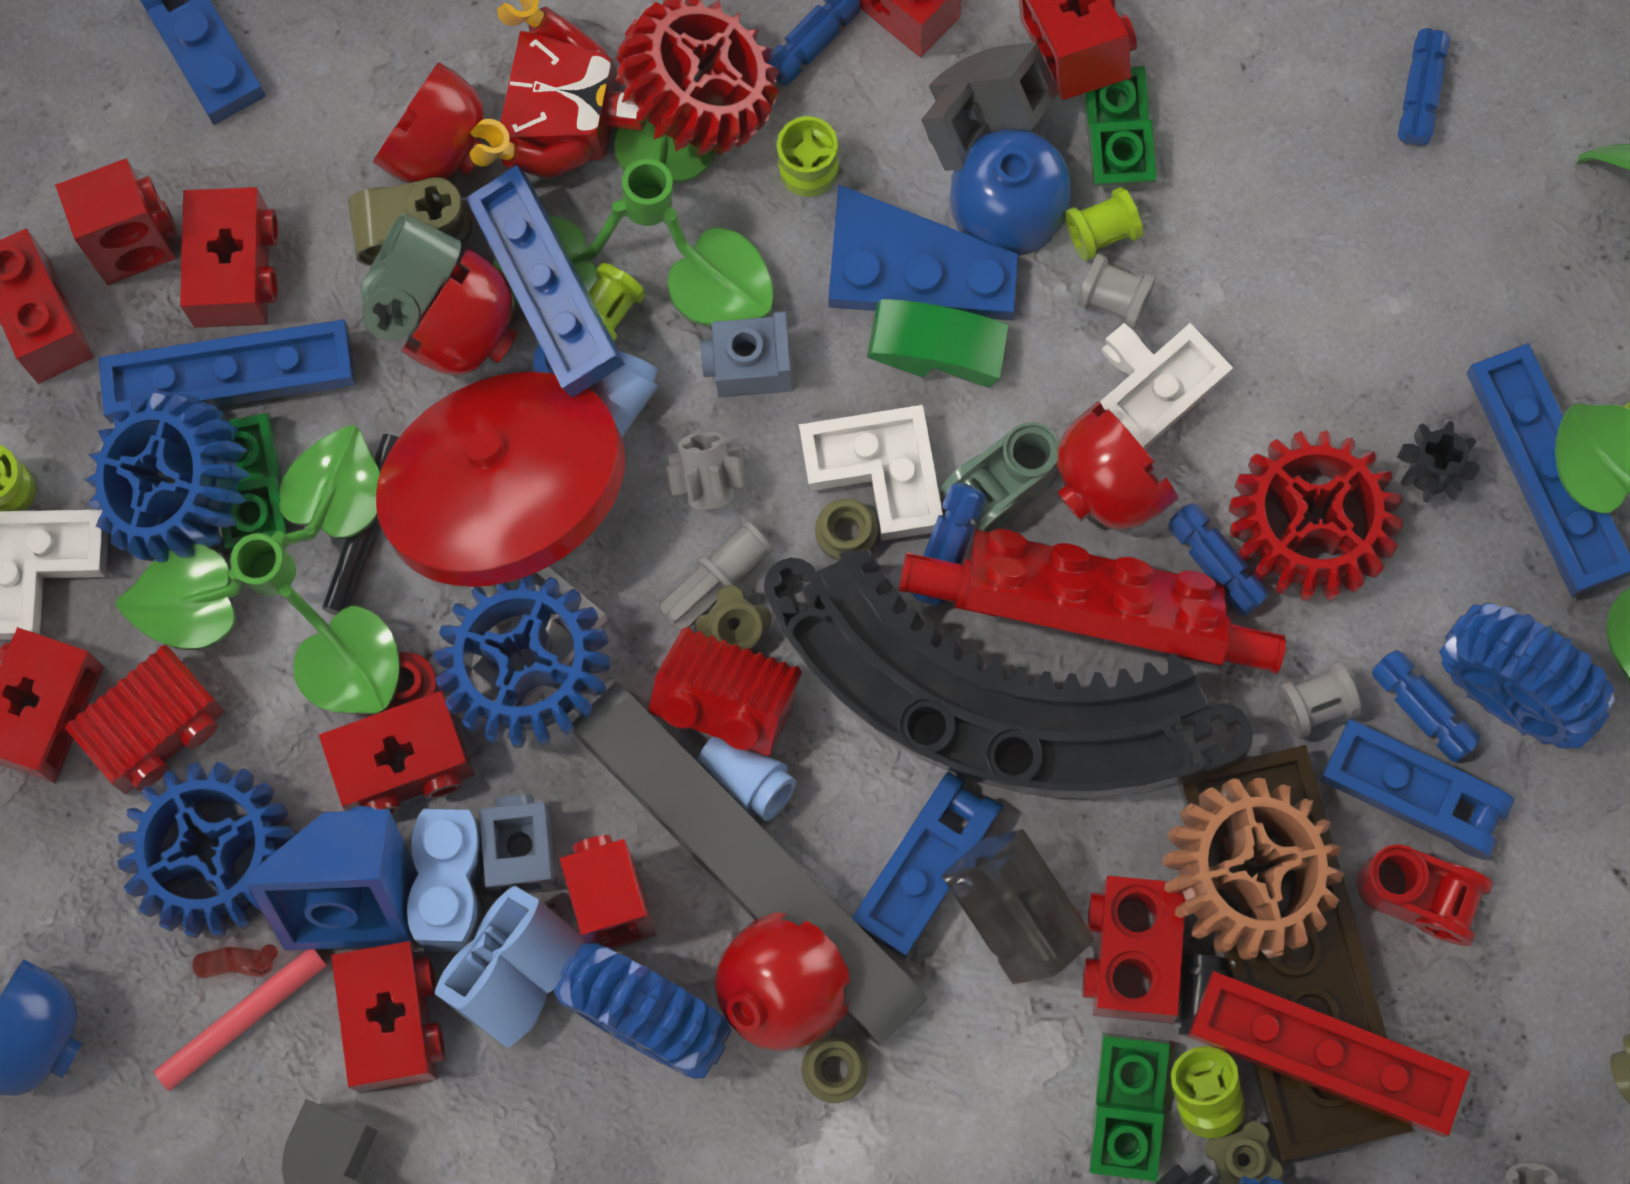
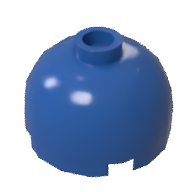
M1001 129L982 135L970 148L964 167L961 170H954L951 175L950 210L957 228L965 234L1017 253L1018 256L1043 248L1051 241L1052 235L1061 228L1062 224L1064 225L1065 210L1070 209L1072 181L1063 155L1046 138L1028 130Z
M25 959L22 960L0 996V1095L19 1096L36 1090L50 1073L63 1078L83 1044L71 1037L78 1019L73 996L61 981Z

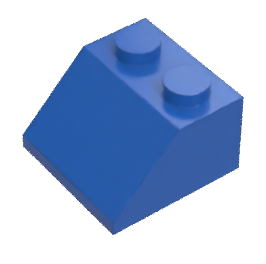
M359 806L348 811L323 812L249 873L247 885L284 950L378 947L407 941L413 943V936L408 924L407 905L412 885L419 873L389 809L378 810L372 807Z

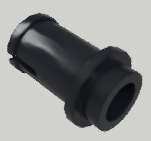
M1185 954L1184 967H1181V975L1184 977L1179 1035L1188 1036L1210 974L1215 971L1230 977V971L1224 970V957Z

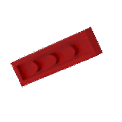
M1215 971L1209 976L1188 1037L1222 1049L1229 1054L1443 1138L1450 1134L1471 1072Z

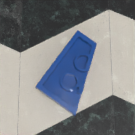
M838 184L828 296L829 308L876 311V305L881 299L939 305L991 319L1013 321L1017 253Z

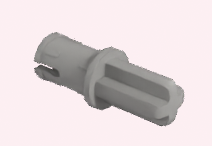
M746 521L741 526V529L708 559L701 556L696 560L699 567L660 602L659 610L671 626L679 631L692 626L699 616L706 613L717 602L716 595L720 588L727 585H736L759 561L773 552L771 544L756 527Z

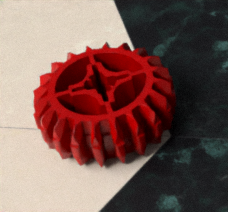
M665 0L662 4L654 2L652 6L644 10L638 20L634 19L625 32L626 37L618 48V55L616 57V60L621 65L617 69L618 74L615 81L626 86L622 103L637 105L639 108L636 112L635 123L649 121L655 127L654 140L665 135L673 138L675 152L691 144L698 157L709 153L711 149L722 156L725 152L731 151L734 146L740 148L743 144H747L769 120L771 108L775 104L779 93L774 86L779 70L767 64L772 49L757 45L756 40L759 29L746 30L740 24L741 12L732 16L724 14L720 0L709 4L708 7H705L701 0H685V2L682 0ZM700 69L701 74L695 82L694 77Z
M1328 430L1320 432L1315 446H1310L1308 438L1300 431L1295 433L1291 440V450L1283 442L1276 439L1270 442L1267 449L1269 458L1260 454H1254L1248 463L1251 474H1239L1234 485L1241 495L1231 498L1228 508L1230 513L1240 517L1230 527L1231 537L1250 539L1241 546L1238 552L1241 559L1244 561L1257 557L1261 559L1254 572L1259 580L1267 578L1272 571L1279 575L1280 578L1275 588L1278 594H1285L1292 582L1300 584L1299 594L1303 601L1311 600L1316 585H1321L1323 594L1329 601L1337 599L1340 594L1341 582L1353 593L1361 590L1364 585L1363 574L1373 578H1377L1381 574L1384 565L1380 558H1391L1398 546L1390 536L1399 534L1403 528V519L1391 514V512L1399 508L1402 502L1401 494L1382 492L1393 479L1391 471H1380L1375 474L1370 471L1377 459L1375 451L1365 453L1360 459L1351 455L1355 447L1353 437L1346 438L1340 449L1330 447L1331 436ZM1318 474L1329 477L1332 480L1326 484L1315 485L1303 480L1299 475ZM1268 492L1280 501L1277 507L1284 513L1289 523L1284 535L1280 539L1275 536L1267 520L1265 499ZM1351 493L1358 501L1364 516L1365 531L1363 540L1352 531L1354 524L1344 514L1343 504ZM1332 500L1323 522L1321 518L1318 524L1309 522L1299 531L1305 519L1304 515L1307 509L1311 514L1313 508L1321 510ZM1316 546L1321 547L1331 555L1338 552L1341 556L1330 559H1315L1302 556L1297 552L1304 547Z

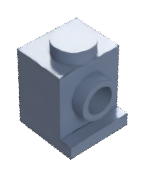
M786 311L773 312L774 317L711 322L713 339L700 340L703 377H715L718 397L792 391ZM756 348L749 356H739L733 351L734 349Z
M510 795L496 799V807L479 809L485 887L492 896L500 897L513 886L528 894L558 890L551 815L545 802L535 803L534 796ZM518 837L530 838L532 840L531 851L526 856H512L510 854V845L513 840Z

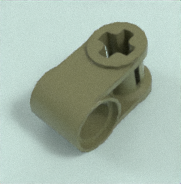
M427 178L422 181L391 187L367 188L354 193L348 199L356 260L364 265L371 266L388 231L399 215L404 212L440 231L444 230L446 234L460 240L461 246L468 240L472 232V220L467 208L462 204L458 189L450 181L443 178ZM432 193H438L440 198L434 199ZM441 211L442 218L437 219V212Z

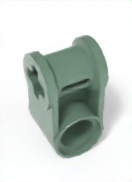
M405 212L400 214L388 231L379 254L367 274L363 277L360 286L361 299L364 303L362 307L363 322L368 331L377 338L384 340H399L409 335L415 329L437 290L445 284L452 273L461 250L460 240Z
M1037 422L1022 423L1014 427L982 454L962 464L945 480L940 491L946 497L947 491L952 484L963 483L977 488L984 493L985 501L978 519L972 517L976 523L974 531L978 529L991 532L1000 529L1021 508L1048 489L1056 480L1059 472L1056 466L1059 440L1054 431L1044 424ZM1034 447L1046 453L1049 460L1037 469H1027L1020 466L1014 457L1020 450Z

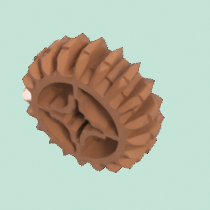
M1255 778L1248 783L1246 789L1240 780H1229L1222 785L1221 793L1213 787L1200 793V806L1191 803L1180 811V817L1185 826H1175L1168 832L1167 838L1180 850L1165 854L1161 863L1170 869L1178 870L1179 876L1166 882L1164 890L1173 894L1182 891L1186 902L1177 906L1175 916L1183 918L1194 913L1199 920L1193 926L1192 936L1201 939L1215 931L1214 950L1219 953L1230 951L1236 944L1241 959L1250 960L1257 957L1260 949L1267 958L1271 959L1283 955L1285 945L1293 950L1307 944L1306 931L1316 933L1326 926L1327 922L1320 910H1331L1340 901L1325 886L1341 882L1342 877L1345 875L1338 869L1329 867L1327 862L1328 859L1339 855L1342 847L1332 843L1324 846L1320 835L1327 832L1331 822L1325 819L1313 824L1310 822L1307 816L1312 810L1313 800L1303 799L1291 806V786L1282 784L1269 794L1265 778ZM1225 820L1228 836L1223 838L1225 844L1224 859L1220 864L1209 867L1208 855L1212 838L1218 827ZM1263 824L1272 829L1284 841L1287 847L1274 844L1268 838ZM1247 860L1248 863L1256 861L1258 866L1275 865L1261 872V875L1258 877V873L1250 877L1247 871L1230 873L1231 870L1243 865ZM1295 870L1294 893L1289 905L1280 915L1277 902L1283 900L1281 881L1285 873ZM1217 890L1231 892L1238 899L1242 913H1249L1250 918L1231 908L1222 899Z

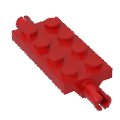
M975 529L969 550V559L965 558L963 564L906 552L898 591L955 602V608L994 617L1001 616L1164 653H1175L1181 658L1217 666L1223 665V662H1228L1278 674L1286 650V636L1284 634L1231 624V618L1226 614L1224 586L1203 573L1186 570L1177 574L1154 569L1145 561L1133 557H1119L1114 560L1091 555L1082 547L1070 543H1057L1054 546L1027 541L1021 534L1006 529H996L991 532Z

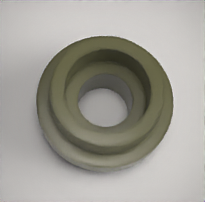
M839 499L829 503L819 513L815 524L816 540L821 550L827 556L840 561L842 559L839 554L849 549L852 551H871L878 538V522L873 511L864 503L854 499ZM843 523H851L857 527L859 533L854 539L843 541L835 535L836 528Z
M827 1036L814 1042L808 1048L802 1061L801 1072L805 1086L817 1099L827 1103H843L854 1098L864 1087L868 1075V1065L862 1049L855 1042L842 1036ZM838 1058L846 1063L848 1072L843 1080L830 1082L824 1078L822 1067L829 1059Z

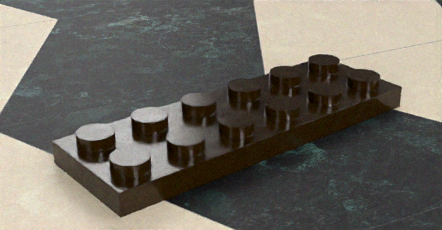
M1306 745L1245 758L1233 766L1195 781L1179 785L1184 807L1191 803L1200 806L1199 794L1211 787L1221 793L1224 783L1232 779H1238L1246 789L1248 783L1255 778H1265L1269 794L1282 784L1291 786V806L1303 799L1313 800L1312 810L1307 816L1312 824L1322 819L1327 821ZM1225 820L1218 827L1212 838L1208 855L1209 867L1220 864L1224 859L1225 844L1223 838L1228 836ZM1263 824L1268 838L1274 844L1287 847L1284 841L1272 829ZM1330 829L1320 835L1324 846L1331 843L1334 844ZM1337 856L1327 860L1329 867L1341 871ZM1247 860L1243 865L1231 870L1230 873L1247 871L1250 877L1257 873L1258 877L1261 875V872L1275 865L1258 866L1256 861L1248 863ZM1295 870L1285 873L1282 878L1281 894L1283 900L1277 902L1280 915L1285 911L1292 899L1296 881ZM1343 877L1341 882L1325 886L1340 901L1331 910H1320L1327 924L1321 931L1316 933L1306 931L1308 938L1306 945L1295 950L1285 945L1283 955L1271 959L1267 958L1261 949L1257 957L1250 960L1241 959L1236 944L1230 951L1223 953L1227 970L1230 971V978L1387 1038ZM1217 890L1222 899L1231 908L1250 918L1249 913H1242L1238 899L1231 892ZM1252 1063L1279 1163L1408 1134L1413 1131L1410 1124Z

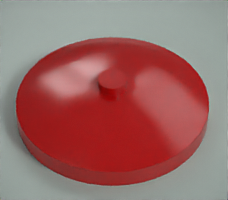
M514 372L477 381L452 392L429 407L408 426L395 442L386 457L377 482L376 510L378 520L398 556L411 569L428 579L453 586L481 587L503 584L524 578L551 566L575 550L596 530L609 513L618 496L625 473L626 458L622 436L608 407L596 393L587 388L576 396L571 397L561 388L555 374L546 372Z

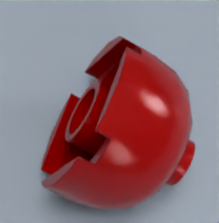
M438 62L372 161L386 173L405 183L422 181L427 178H443L448 180L457 169L468 176L475 166L471 160L470 151L477 144L486 145L478 137L475 138L470 133L480 121L485 119L483 103L477 92L462 76Z
M469 248L463 253L460 264L468 269L465 270L458 264L455 265L449 278L438 290L419 320L421 324L413 336L408 337L401 352L421 365L438 373L462 375L473 372L488 357L499 363L518 334L516 330L509 326L516 304L514 293L506 277L489 261Z
M1097 401L1064 432L1057 448L1056 466L1066 485L1057 494L1080 522L1091 515L1107 528L1120 530L1135 528L1156 518L1178 500V495L1168 479L1165 477L1159 482L1152 474L1155 470L1152 466L1154 460L1109 409L1104 410L1101 402Z
M779 912L757 918L742 929L721 954L714 985L717 1002L724 1017L741 1038L761 1049L792 1051L820 1040L847 1014L849 1003L843 1006L845 1000L843 988L850 984L848 968L837 946L819 927L807 920L799 926L791 921L781 920L787 914Z

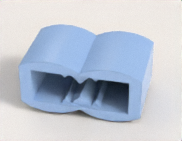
M423 809L416 820L412 834V857L419 875L412 885L408 898L407 917L409 928L414 940L427 952H459L475 939L478 927L484 918L481 897L476 889L484 875L480 824L470 810Z
M513 886L502 894L488 910L478 927L475 939L462 948L448 964L439 979L434 994L481 1031L509 1048L534 1027L545 1004L547 994L556 988L562 977L560 972L569 957L573 958L579 946L586 942L576 930L540 900Z

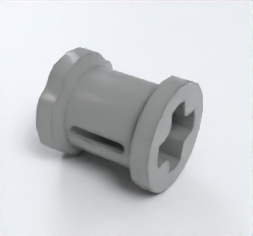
M1097 254L1081 288L1077 305L1087 308L1092 304L1125 318V324L1135 329L1148 302L1156 277L1146 274L1143 278L1137 277L1108 265L1107 257Z
M1341 662L1329 665L1328 673L1300 684L1293 685L1287 681L1278 685V697L1283 713L1293 733L1300 739L1309 736L1311 728L1343 715L1349 719L1361 715V702L1357 689L1346 667Z

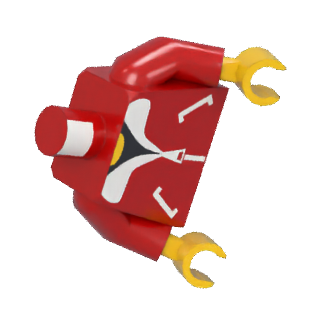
M519 0L522 5V11L516 10L510 4L503 3L497 8L499 20L508 26H518L526 22L529 24V32L520 31L501 121L484 119L470 132L475 138L485 139L491 146L477 144L470 151V157L474 164L488 166L497 158H501L503 165L513 168L518 165L524 173L543 179H552L585 165L587 161L604 158L607 154L612 128L644 130L647 121L635 123L636 112L639 109L637 105L622 103L624 92L619 91L620 83L615 81L618 73L614 60L608 56L607 51L576 25L547 6L538 9L539 0Z

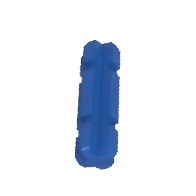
M823 0L825 2L823 7L816 5L784 38L787 42L785 46L778 44L772 50L767 64L779 70L776 82L782 86L789 85L802 72L800 68L802 63L809 65L840 33L838 29L840 24L847 26L858 15L861 9L860 0Z
M1424 28L1418 32L1412 54L1413 62L1410 65L1403 103V117H1401L1398 131L1399 140L1405 144L1425 146L1433 136L1436 121L1435 112L1438 109L1445 70L1444 61L1448 54L1450 42L1449 35L1443 30Z
M963 483L952 484L949 487L942 505L947 511L945 516L938 515L923 556L961 564L974 530V526L970 521L972 517L978 519L985 501L983 492ZM911 593L918 600L936 606L946 602V600Z
M1191 503L1183 507L1172 516L1168 523L1169 530L1182 545L1188 543L1192 549L1188 553L1204 573L1215 582L1221 583L1224 586V589L1230 594L1226 598L1239 615L1246 616L1254 612L1265 603L1269 596L1268 589L1255 574L1250 577L1245 570L1249 566L1241 559L1217 528L1211 530L1207 526L1211 520L1197 504Z
M1395 650L1390 652L1374 667L1372 671L1373 678L1386 692L1393 690L1397 694L1394 700L1429 738L1435 735L1440 740L1436 746L1450 761L1456 763L1465 758L1478 746L1480 742L1478 733L1465 720L1461 723L1458 722L1454 717L1458 712L1423 674L1417 677L1412 672L1415 666L1401 651Z

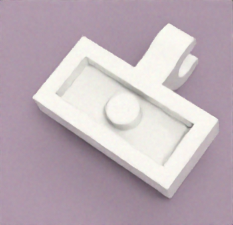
M1123 323L1105 339L1107 345L1101 351L1116 368L1130 376L1100 402L1104 410L1109 409L1141 446L1146 449L1226 379L1233 367L1191 323L1155 354L1143 344L1129 326Z

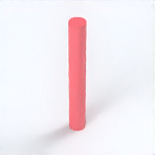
M316 949L305 950L153 1071L162 1085L168 1091H171L327 967V963Z

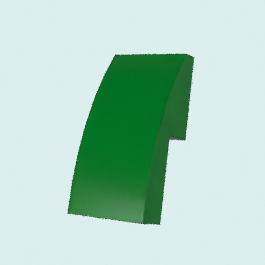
M1145 66L1131 67V78L1084 93L1088 145L1094 186L1156 182L1152 120H1149L1146 70Z
M881 299L876 305L867 358L922 378L934 368L990 388L1000 379L1009 324L939 305Z
M270 413L225 420L238 428L232 442L239 443L248 450L237 462V467L243 468L251 475L239 481L237 486V492L247 501L236 505L233 504L230 510L237 525L229 526L228 528L221 527L225 549L235 547L243 537L250 534L262 533L272 537L276 531H281L283 534L289 533L287 519L279 509V488L282 477Z
M1102 1032L1089 1173L1157 1182L1164 1123L1163 1103L1170 1049L1168 1040Z

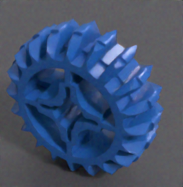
M165 391L153 392L150 398H132L130 410L113 411L115 428L98 430L104 443L101 451L88 454L97 463L96 473L84 479L92 487H96L97 493L86 505L94 510H103L96 527L102 529L105 533L111 534L110 544L116 545L121 550L129 551V554L135 555L137 559L154 561L156 559L157 562L168 561V550H171L178 557L190 558L194 556L192 544L209 547L221 544L219 527L228 528L229 526L237 525L230 513L232 505L247 501L237 492L238 482L251 476L243 468L237 467V462L248 450L239 443L232 442L238 428L231 425L230 422L222 420V411L218 410L214 405L199 401L198 397L184 393L177 395ZM161 471L163 475L174 478L175 483H170L171 480L160 477L159 472Z
M532 575L519 579V588L511 590L508 582L495 585L498 593L487 597L483 588L474 587L471 593L477 603L476 607L470 610L464 604L454 603L452 608L454 615L462 623L461 626L442 625L439 630L442 639L453 646L434 651L436 663L449 668L436 677V683L442 691H454L445 701L450 712L454 714L467 710L462 723L470 732L479 729L486 723L485 737L488 742L496 744L502 738L506 728H509L510 741L514 748H522L524 746L527 730H534L540 745L549 744L550 734L547 726L556 722L565 735L571 734L574 731V727L567 714L575 710L583 717L588 718L591 716L593 708L588 700L583 697V694L603 695L606 690L605 683L592 674L602 673L611 668L609 656L595 652L609 643L605 630L591 629L599 619L596 610L593 607L578 610L582 598L576 589H571L558 598L560 586L557 579L552 577L543 582L539 591H535L536 587ZM523 615L518 626L511 632L505 634L489 632L498 623L511 617ZM549 620L562 626L573 638L574 659L572 667L561 663L557 655L545 650L549 638L546 631ZM521 650H531L536 662L529 668L523 663L524 670L515 671L509 658L516 652L522 657ZM474 654L484 657L489 665L499 669L496 681L499 692L495 702L483 696L474 686L472 678ZM550 686L558 689L554 694L541 702L515 707L516 704L522 705L528 692L535 687Z
M1493 603L1472 605L1465 615H1461L1445 636L1446 642L1439 653L1443 659L1441 663L1445 671L1451 675L1453 683L1467 692V698L1476 701L1484 710L1496 716L1506 725L1508 724L1517 729L1523 736L1530 735L1535 737L1541 744L1552 743L1557 748H1582L1590 738L1594 737L1596 732L1600 731L1610 716L1608 712L1615 703L1613 697L1615 690L1610 681L1606 679L1603 669L1594 665L1591 662L1590 655L1577 649L1571 643V639L1563 638L1553 630L1551 625L1544 626L1535 621L1530 614L1521 615L1512 607L1502 606L1500 608Z
M216 762L207 779L202 766L198 763H190L187 769V782L184 783L173 771L165 772L163 777L168 790L163 794L158 793L150 786L143 788L142 794L144 798L151 803L145 813L138 808L127 809V817L139 825L137 831H125L118 834L119 843L134 849L133 853L124 855L117 861L118 868L123 872L136 873L124 885L125 891L132 897L144 895L138 908L139 911L147 917H152L161 912L159 925L170 932L176 929L183 921L184 934L191 938H198L207 921L211 934L215 937H223L226 935L227 917L231 916L237 926L246 929L251 925V918L246 909L253 904L262 911L247 885L249 873L276 852L278 847L283 846L296 835L291 827L277 826L288 816V809L281 802L269 804L274 795V790L265 782L253 787L254 775L246 769L239 770L231 778L230 768L225 763ZM208 802H227L244 808L248 815L237 821L229 817L217 823H210L199 812L197 805ZM177 820L179 826L178 839L170 849L161 853L163 860L160 861L163 839L170 826ZM198 829L219 845V847H211L216 851L215 856L211 858L216 870L196 856V852H203L198 848L199 844L203 842ZM255 837L252 861L246 873L238 881L234 871L235 861L240 853L252 846L251 839ZM197 876H205L207 882L214 886L218 895L205 899L182 898L174 895L167 884L178 878L187 881Z
M598 943L581 944L574 957H569L560 972L562 977L554 992L562 1005L603 1032L675 1072H679L692 1079L705 1078L712 1065H717L726 1049L725 1042L731 1033V1029L724 1016L705 1004L703 1000L688 993L685 989L675 985L665 977L649 970L644 965L636 963L625 955L618 954L608 947L605 948Z

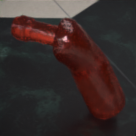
M271 944L265 945L261 951L232 946L197 954L192 961V969L194 974L201 979L230 972L252 977H263L271 971L273 960L277 957L278 950Z

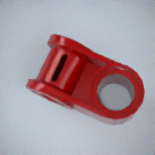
M1395 844L1386 846L1363 863L1357 874L1356 885L1360 897L1372 909L1414 925L1424 933L1442 941L1460 946H1471L1475 936L1470 930L1482 895L1490 894L1493 882L1485 875L1473 869L1442 861L1410 846ZM1381 864H1393L1402 871L1406 880L1403 894L1391 893L1382 886L1378 876Z

